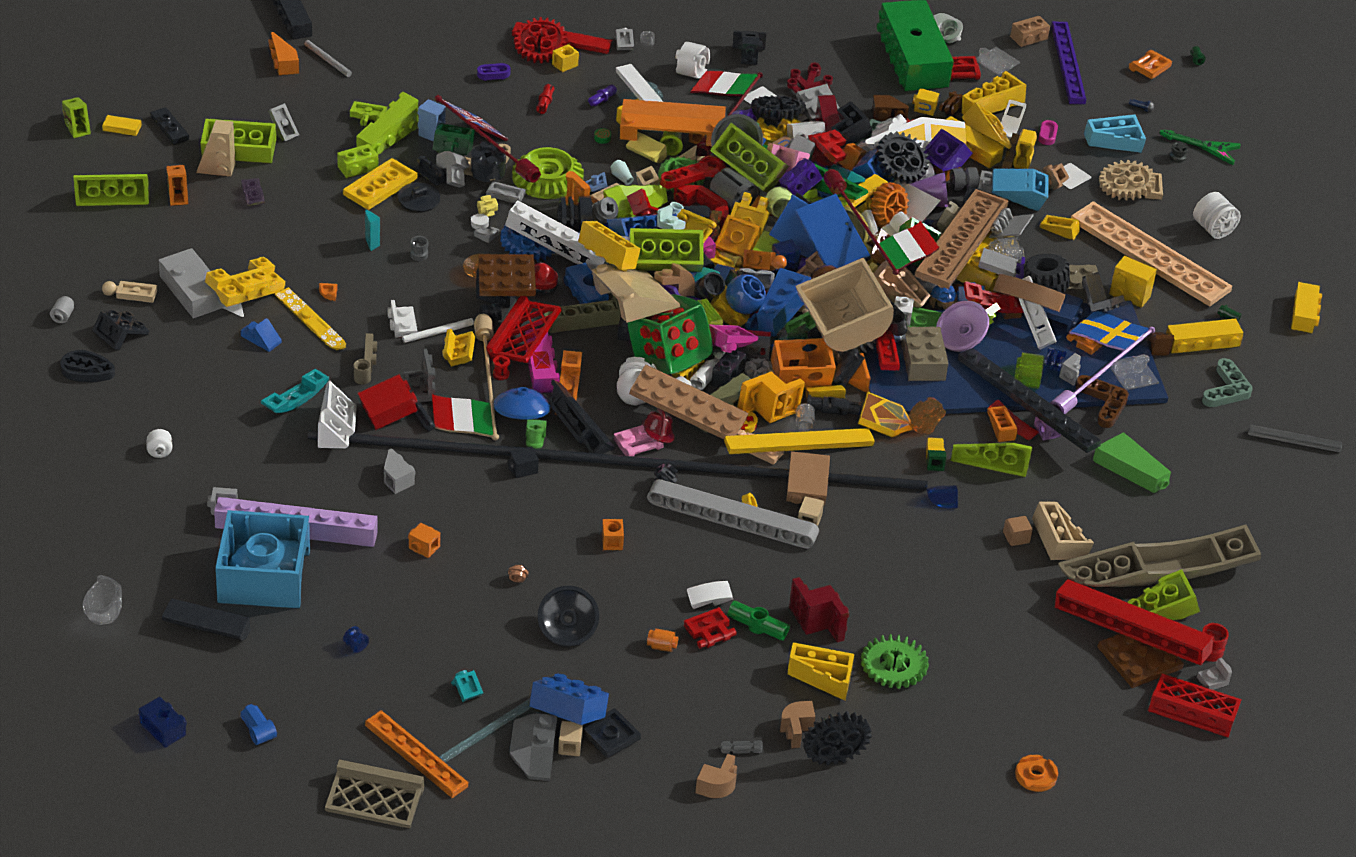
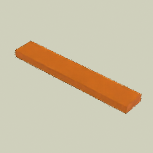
M382 710L365 721V726L451 798H454L468 788L467 780Z

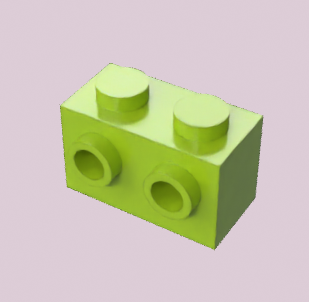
M370 144L337 153L338 168L346 178L370 172L378 167V154Z

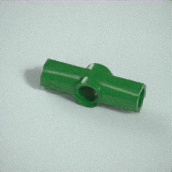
M734 600L727 613L728 617L748 625L749 630L755 634L766 633L779 640H784L790 629L789 624L769 616L768 611L763 607L751 608Z

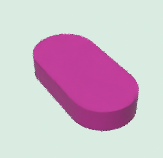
M1046 120L1041 123L1038 137L1040 143L1044 145L1055 143L1058 129L1056 122Z

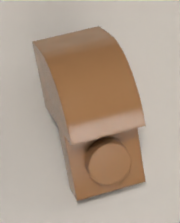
M672 263L671 269L655 272L654 279L660 284L675 286L680 296H694V277L681 265Z
M812 701L791 703L782 712L780 733L786 732V738L790 740L792 748H800L802 731H808V727H814L815 712Z
M727 754L721 769L704 764L697 778L696 793L710 798H722L731 794L736 784V756Z

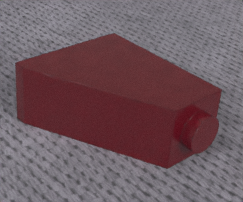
M835 95L818 96L815 121L825 123V132L831 131V127L840 122Z

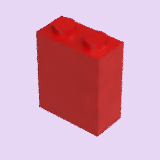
M400 374L358 393L361 404L375 430L418 411L415 404L418 400L414 392H409L411 390L407 380L403 381Z

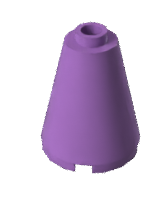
M945 173L910 183V185L941 200L935 207L946 208L948 206Z

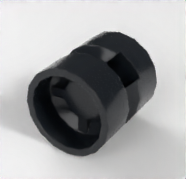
M710 272L695 281V297L703 300L706 298L709 301L721 294L725 289L723 277L719 273Z

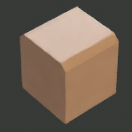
M1021 516L1006 519L1003 533L1009 544L1015 546L1030 543L1033 529L1027 517Z

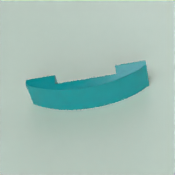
M313 369L302 376L300 384L281 395L277 393L269 395L261 400V404L276 413L293 410L315 396L329 381V377L319 370Z

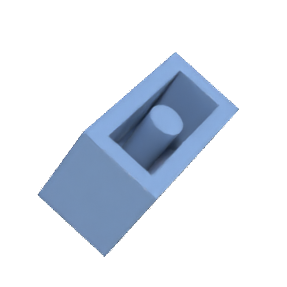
M428 99L418 108L419 136L434 141L436 128L440 123H445L446 106Z

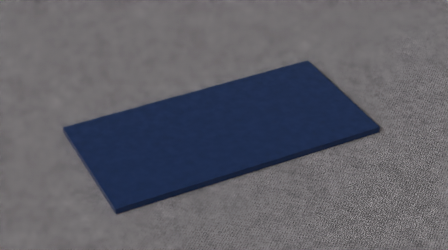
M1125 301L1119 304V308L1103 312L1140 326L1131 301ZM1087 303L1082 304V307L1085 308L1082 317H1078V324L1093 313ZM946 309L933 310V311H938V312H942V313H943ZM995 312L996 317L992 319L994 322L989 325L985 337L973 347L1049 403L1065 390L1073 393L1077 390L1076 384L1072 385L1059 377L1062 363L1074 353L1081 356L1079 376L1088 375L1093 377L1123 352L1122 350L1102 345L1090 355L1076 347V340H1067L1066 336L1069 334L1066 332L1067 324L1049 318L1048 321L1057 342L1040 350L1024 313H1022L1021 318L1004 319L1000 312ZM1045 325L1039 326L1037 328L1041 329L1045 327ZM1146 338L1096 378L1127 390L1129 395L1126 405L1168 402V395ZM902 341L895 342L900 363L899 370L880 369L876 343H874V349L867 346V353L860 350L861 353H864L870 375L869 392L902 405L908 416L987 412V408L996 400H1000L1010 411L1026 410L960 362L958 356L964 351L957 352L945 348L948 360L946 381H909L901 345ZM1098 389L1101 392H1106L1104 389ZM1080 392L1076 395L1077 405L1075 407L1104 406L1106 401Z

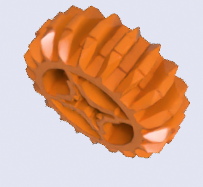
M892 182L884 183L873 192L874 196L870 198L872 202L869 206L871 207L876 225L880 229L888 225L895 214L901 211L907 214L906 211L909 207L907 206L909 201L907 199L908 193H905V188H902L901 185Z

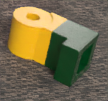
M928 437L926 443L927 470L944 471L947 458L944 439ZM932 460H937L941 464L933 465L931 464Z

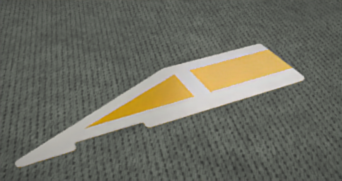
M920 117L866 139L865 142L878 145V142L885 135H888L890 132L894 134L898 131L899 135L904 132L906 137L911 134L912 140L916 137V143L921 142L920 147L925 148L942 128L966 144L965 123Z

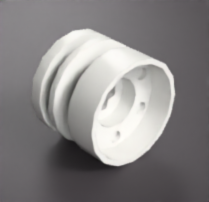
M1212 192L1204 196L1197 203L1193 212L1194 219L1216 239L1229 235L1237 227L1241 217L1240 211L1219 192Z

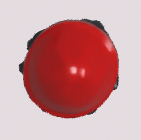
M546 263L535 264L536 294L542 293L545 295L556 290L559 286L557 272Z

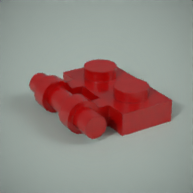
M720 607L684 620V627L693 639L702 637V640L697 641L700 649L712 647L719 641H728L737 634L735 628H726L729 626L730 620ZM715 631L718 632V633L715 634V635H711V634H710V633L715 632Z

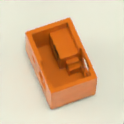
M823 338L774 340L771 355L773 373L785 384L801 379L805 382L804 387L832 386L836 366L832 349ZM807 344H815L817 346L815 350L809 352L802 349Z

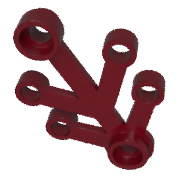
M812 62L808 66L807 74L809 76L807 81L800 76L799 69H792L790 72L791 78L787 80V87L796 94L798 91H802L797 86V82L804 90L827 84L830 89L829 85L833 83V76L824 75L823 80L814 82L815 77L821 74V67L819 63Z

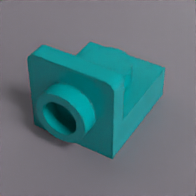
M463 670L455 674L451 683L452 686L457 687L462 702L483 695L474 670L470 672Z

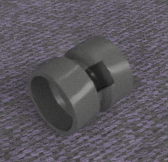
M962 168L951 169L949 175L951 190L961 191L963 188L967 190L968 186L978 188L979 175L977 168H965L964 171Z

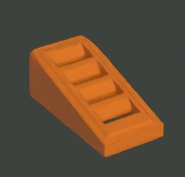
M1006 406L987 408L998 442L1015 440L1017 427Z

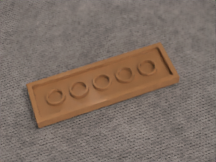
M646 364L629 392L630 395L722 439H725V436L738 435L749 414Z

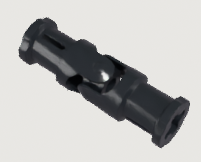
M808 394L806 411L818 410L822 413L844 416L851 414L859 415L860 417L864 401L853 402L849 401V399L827 396L820 398L812 397Z

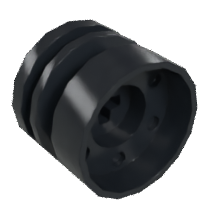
M561 196L557 207V222L573 230L574 226H577L580 233L582 222L592 221L591 196H579L577 204H574L572 196L568 197V204H566L565 196Z

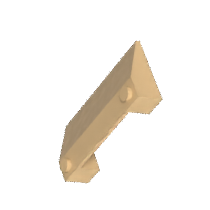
M601 264L597 268L591 269L596 291L600 295L611 292L618 299L621 317L627 323L680 307V304L647 271L637 269L621 271L617 269V266Z

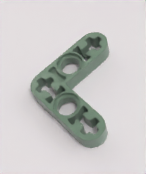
M1222 358L1218 361L1216 371L1227 385L1205 390L1202 402L1207 407H1217L1249 399L1252 393V385L1232 360ZM1223 393H1229L1232 396H1226Z

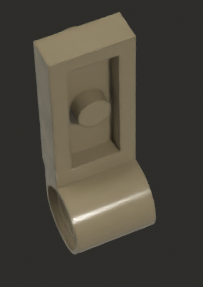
M366 333L365 359H359L354 362V381L357 384L364 385L371 381L373 365H376V354H373V352L377 353V341H373V334Z

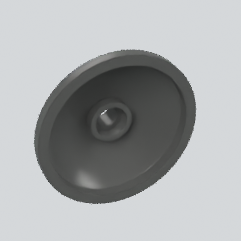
M732 114L721 119L715 126L711 136V145L713 147L729 124L733 123L763 146V134L760 126L751 117L743 114Z

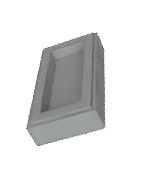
M492 181L486 191V195H491V198L516 203L517 200L522 201L525 196V189Z

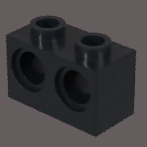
M737 349L732 350V353L725 352L713 367L711 385L719 388L742 374L745 368L746 353Z

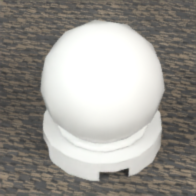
M631 357L626 359V362L620 366L617 393L626 404L637 406L645 403V401L629 394L631 387L645 364L656 369L653 363L650 365L648 362H645V358Z

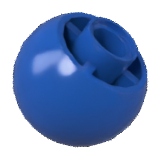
M749 274L733 278L726 289L728 304L734 311L740 314H752L758 311L766 298V291L762 282Z

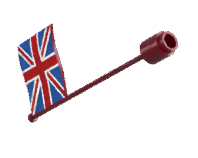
M440 95L435 96L434 100L446 106L514 161L517 174L527 182L535 183L539 180L541 172L536 165L527 158L518 161L480 129L507 141L508 139L482 118L443 100Z

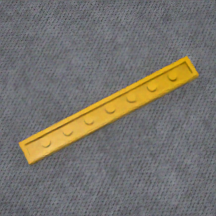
M869 428L725 436L724 439L729 454L874 446L875 442Z

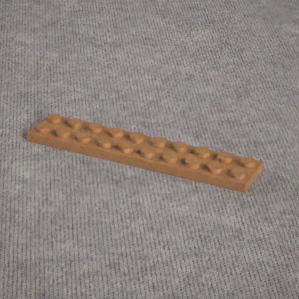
M975 189L936 242L939 250L923 260L915 272V277L949 289L991 230L992 224L1001 210L1007 207L1008 200Z

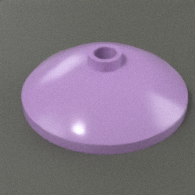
M961 301L951 305L941 314L936 327L941 328L946 349L957 352L966 351L976 346L985 337L989 327V317L980 304L973 301Z

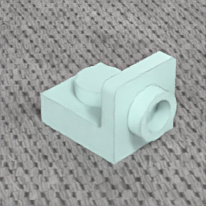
M672 206L658 210L657 227L684 229L685 221L672 216Z

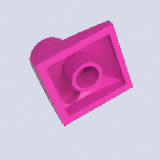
M709 324L712 345L720 347L723 352L732 353V350L758 341L756 335L739 326Z

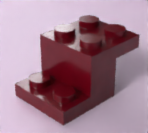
M800 577L792 579L789 608L805 634L808 635L829 629L837 643L844 641L849 610L841 602L838 592H835L831 585L809 590L807 584H804Z

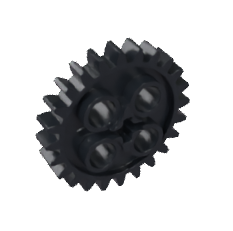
M770 95V97L754 98L751 102V109L754 114H759V116H764L765 118L793 119V117L799 118V116L805 114L806 104L802 100H798V98L792 99V97Z
M896 131L894 134L890 132L888 135H885L878 142L875 155L879 157L876 161L881 162L878 167L884 168L883 173H889L888 178L893 176L894 181L899 179L901 184L904 181L909 184L910 182L919 181L927 173L926 170L929 168L927 164L930 161L926 158L929 155L924 153L926 148L920 147L921 142L916 143V137L912 140L911 134L906 137L904 132L899 135L898 131Z
M848 711L843 715L837 712L836 716L829 714L827 719L821 717L822 722L820 723L813 722L815 727H808L809 732L804 733L805 738L802 739L805 753L808 758L812 759V762L818 760V763L822 764L825 761L826 765H829L833 761L834 764H837L840 760L845 763L846 758L854 759V754L860 755L859 750H866L865 745L870 744L869 739L872 738V731L867 719H863L862 715L857 716L856 712L849 716Z

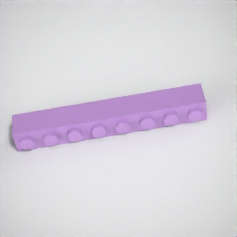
M218 497L214 510L215 528L224 529L227 510L309 516L311 540L374 547L378 533L377 516L223 497Z

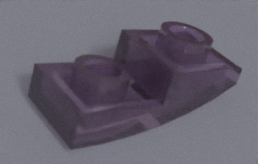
M259 178L241 180L247 206L265 204Z

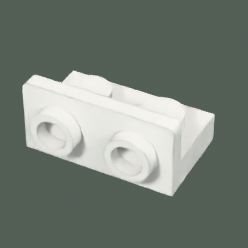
M391 300V307H388L387 311L388 318H392L390 319V330H394L395 338L416 333L417 326L413 306L396 308L395 300Z

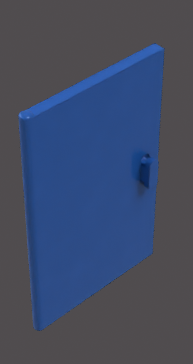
M837 194L795 209L800 222L824 265L840 268L861 258L867 259L871 256Z
M791 195V199L769 235L809 258L816 252V249L795 212V209L809 204L795 195Z

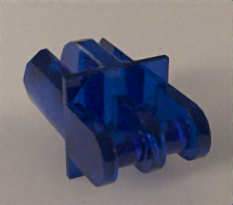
M1048 347L1043 366L1045 368L1050 366L1051 371H1054L1055 368L1059 371L1062 363L1066 360L1067 353Z

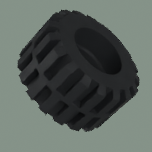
M1054 253L1037 254L1026 260L1024 264V278L1030 276L1035 284L1058 292H1065L1070 284L1069 262L1065 257L1055 255Z

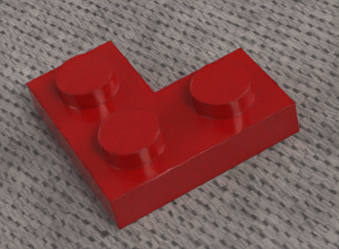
M834 129L812 137L811 142L815 143V146L833 164L845 160L847 154L842 151L841 146H844L846 139L840 132Z

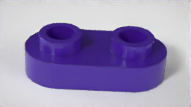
M505 63L484 64L477 68V76L484 81L506 79L510 76L511 68Z

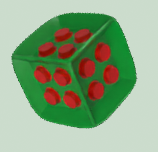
M671 295L680 304V307L628 322V330L635 357L645 358V362H648L650 365L653 363L657 370L665 374L681 372L700 363L712 354V338L703 306L696 300L680 295Z

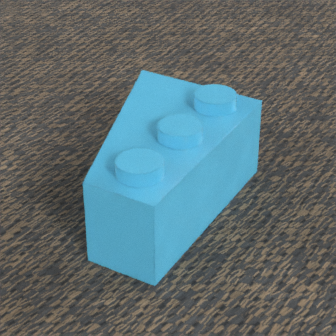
M1136 115L1089 119L1084 131L1088 145L1093 147L1142 153L1146 141Z

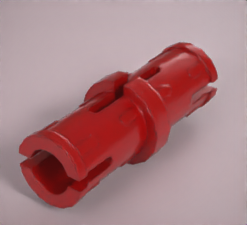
M546 84L543 92L539 95V103L536 110L538 112L541 108L540 114H545L548 105L552 102V94L555 88L554 86L551 88V84Z

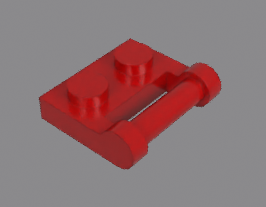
M975 56L952 57L954 63L950 80L963 78L980 80L981 72Z

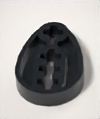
M74 350L66 353L61 359V372L70 380L101 382L115 377L114 365L105 357L94 352Z

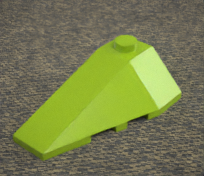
M660 184L646 186L616 185L603 190L604 198L611 197L616 201L618 214L615 218L635 217L627 199L628 195L642 188L646 192L650 205L658 208L668 202L666 188Z
M1017 443L954 444L951 461L1026 477L1032 447Z
M1182 569L1163 576L1158 580V584L1152 588H1146L1141 596L1136 599L1132 598L1127 602L1171 620L1183 619L1200 612L1196 595Z

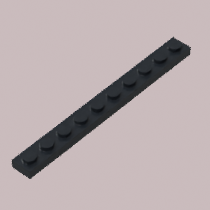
M974 348L959 354L958 360L1085 453L1101 446V440Z

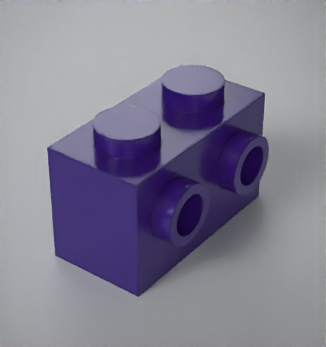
M804 158L790 171L786 172L779 179L782 187L787 188L793 195L799 193L803 196L823 177L815 164Z

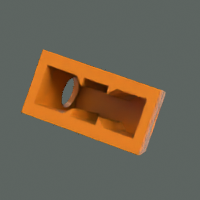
M184 165L167 166L170 206L188 204L187 178ZM175 190H181V193L175 194Z

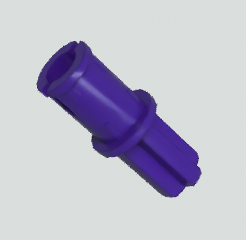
M610 84L605 89L598 90L597 94L588 99L590 106L593 107L601 102H606L609 97L616 94L617 88Z

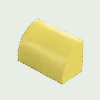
M638 132L637 141L630 140L626 144L628 150L656 163H661L667 157L665 144Z

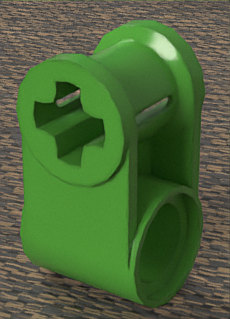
M527 419V447L541 448L543 446L547 421Z

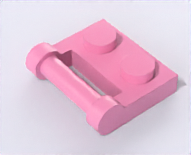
M643 425L614 433V441L625 456H634L655 448L658 450L664 447L662 442H658L647 435Z

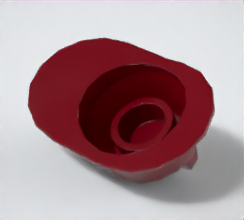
M659 408L656 411L649 412L646 419L642 420L647 435L658 442H673L672 417Z

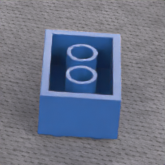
M555 674L552 677H543L542 680L533 682L529 706L583 725L605 718L609 693L601 691V688L597 686L584 685V682L581 680H570L564 674Z

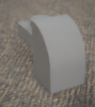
M450 151L437 154L436 165L444 169L447 174V184L459 188L465 186L464 169L469 168L467 159Z

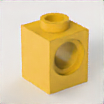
M569 44L553 50L552 65L561 72L577 67L579 52Z

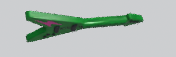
M1160 130L1159 132L1160 135L1169 140L1174 139L1201 147L1231 165H1234L1235 160L1226 151L1240 149L1241 146L1240 143L1201 141L1174 133L1172 130Z

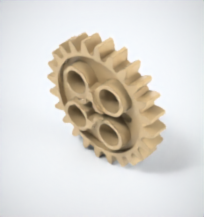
M1120 160V164L1114 162V165L1108 164V168H1103V171L1100 172L1099 183L1102 191H1106V195L1112 194V198L1118 196V200L1123 197L1127 201L1128 198L1134 200L1135 197L1141 199V195L1147 196V192L1151 193L1155 186L1156 177L1155 173H1152L1153 169H1148V165L1143 166L1142 162L1136 164V161L1130 163L1127 160L1124 163Z

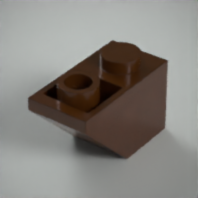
M873 95L872 114L874 120L886 121L900 114L907 119L908 105L890 95Z

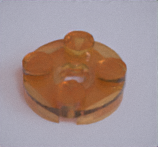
M711 209L709 220L714 221L717 226L715 229L712 228L713 232L710 234V237L716 242L722 211Z
M928 397V400L924 402L919 401L909 414V419L911 420L909 426L917 433H933L935 427L946 414L942 404L933 397Z

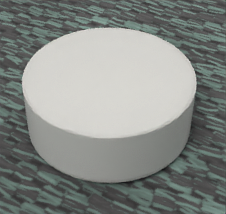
M484 214L473 215L471 217V226L474 229H486L489 226L488 216Z

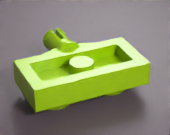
M354 101L350 109V117L361 119L360 124L366 126L368 120L376 121L377 116L381 112L385 113L387 106Z

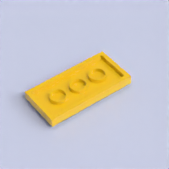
M391 158L345 187L343 195L370 210L398 192L403 186L418 179V173Z

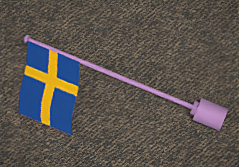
M1093 312L1072 329L1069 334L1086 337L1104 346L1122 350L1123 352L1074 393L1065 390L1052 400L1050 404L1064 414L1069 412L1077 405L1076 395L1150 333H1154L1155 328L1132 324L1103 312Z

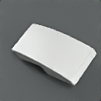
M728 581L711 582L687 589L693 609L712 602L714 606L733 600Z

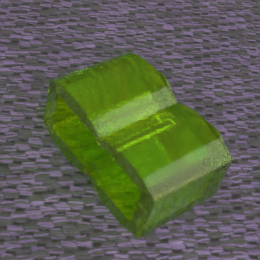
M1022 352L1021 357H1017L1014 378L1027 387L1039 389L1044 356Z

